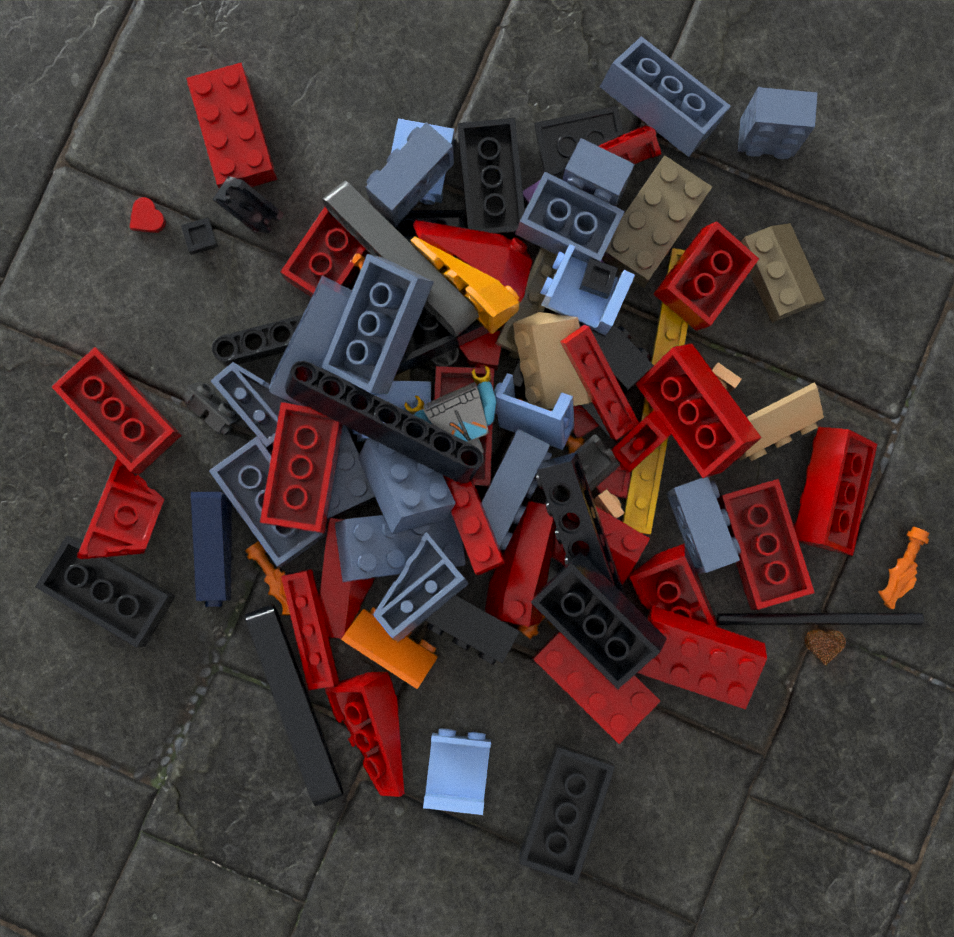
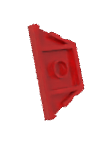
M118 458L115 461L78 552L77 558L79 559L145 553L164 498L158 492L149 488L143 478L139 475L135 476Z

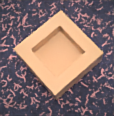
M717 363L711 369L728 392L733 391L742 380V378L720 363Z
M605 490L593 499L596 507L615 518L624 514L620 501L615 495L610 494L608 490Z

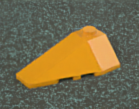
M415 236L410 240L411 244L470 301L479 314L478 320L491 334L496 332L518 312L519 296L510 286L504 287L493 277Z

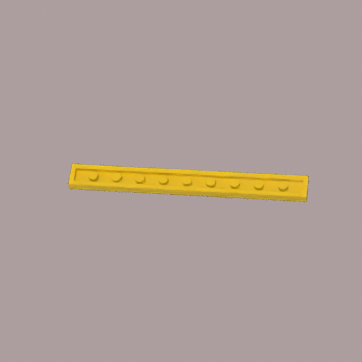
M672 248L667 275L685 250ZM663 302L661 303L651 360L653 365L673 347L685 345L688 324ZM644 398L640 422L654 410L646 398ZM668 438L631 471L622 522L646 535H651Z

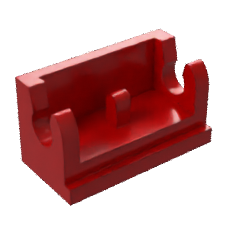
M647 125L598 146L633 164L661 155L656 131Z

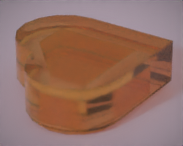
M815 629L808 632L805 637L806 646L823 665H827L844 649L846 644L844 635L836 630L825 632Z

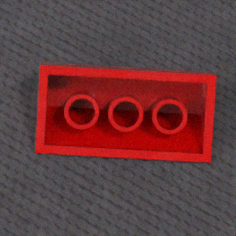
M818 427L817 434L813 440L811 461L806 471L807 479L804 492L800 497L799 515L794 524L798 542L853 556L876 454V443L849 429Z

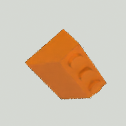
M372 607L370 611L366 608L363 609L341 640L418 689L438 658V655L434 653L437 648L424 639H421L418 643L409 636L412 632L399 642L393 640L373 614L376 608Z

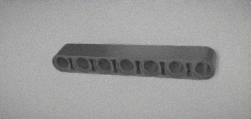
M343 181L322 198L324 206L331 215L371 255L385 258L434 281L424 308L450 334L457 337L479 318L477 310L470 301L350 183Z

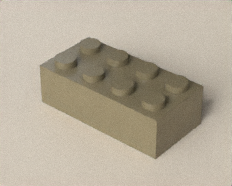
M664 155L622 216L602 260L608 265L617 267V271L620 273L626 270L634 274L633 281L645 288L708 196L712 186Z

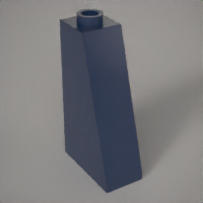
M191 492L196 601H205V607L223 606V601L231 600L232 503L223 492Z

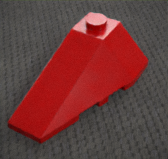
M415 220L413 227L419 239L453 257L456 255L457 259L493 277L504 287L510 286L519 296L518 301H522L533 261L527 252L528 247L524 242L515 237L511 240L502 234Z
M528 502L504 551L503 558L505 564L496 568L489 582L485 612L501 621L527 627L542 621V613L531 601L539 590L547 584L556 524L554 518L548 515L546 504Z
M330 518L319 601L328 637L342 639L352 625L375 578L342 582L335 523L342 521V519Z
M685 544L656 554L629 575L641 603L647 609H651L653 605L719 627Z
M388 671L367 672L339 681V684L333 687H326L325 691L333 714L338 723L343 721L350 732L351 737L348 740L351 746H357L365 758L363 766L380 796L401 797L404 795L398 704Z

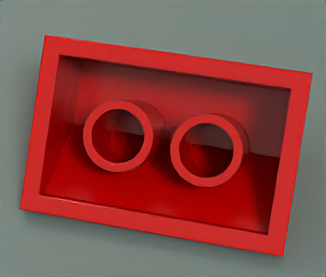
M596 507L623 585L638 562L650 538ZM567 513L570 520L574 522L580 521L576 514ZM554 533L551 558L565 565L566 553L563 544L560 545ZM576 541L579 547L589 549L588 544L584 541Z

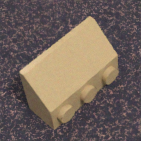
M538 312L514 322V339L518 348L520 369L523 374L525 396L528 403L547 410L554 409L561 393L573 396V406L591 403L589 395L560 343L561 340L580 328L578 317Z
M815 382L747 416L762 438L740 456V460L749 456L750 460L753 461L767 454L764 448L772 444L779 448L792 441L791 434L800 430L801 434L804 435L818 428L816 422L823 419L824 416Z

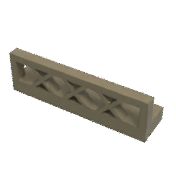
M540 247L531 266L525 295L522 301L519 302V310L503 325L495 344L509 350L508 356L514 359L519 358V353L514 339L513 323L544 311L545 307L541 306L545 295L540 292L547 277L553 279L557 271L552 268L557 255Z

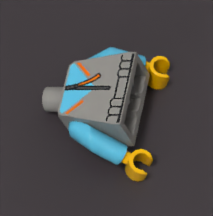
M485 366L486 375L479 378L476 376L475 369H473V383L426 404L415 395L418 405L411 409L410 405L405 402L404 406L411 414L476 446L483 454L484 449L479 438L489 433L488 426L494 421L496 398L490 383V370Z

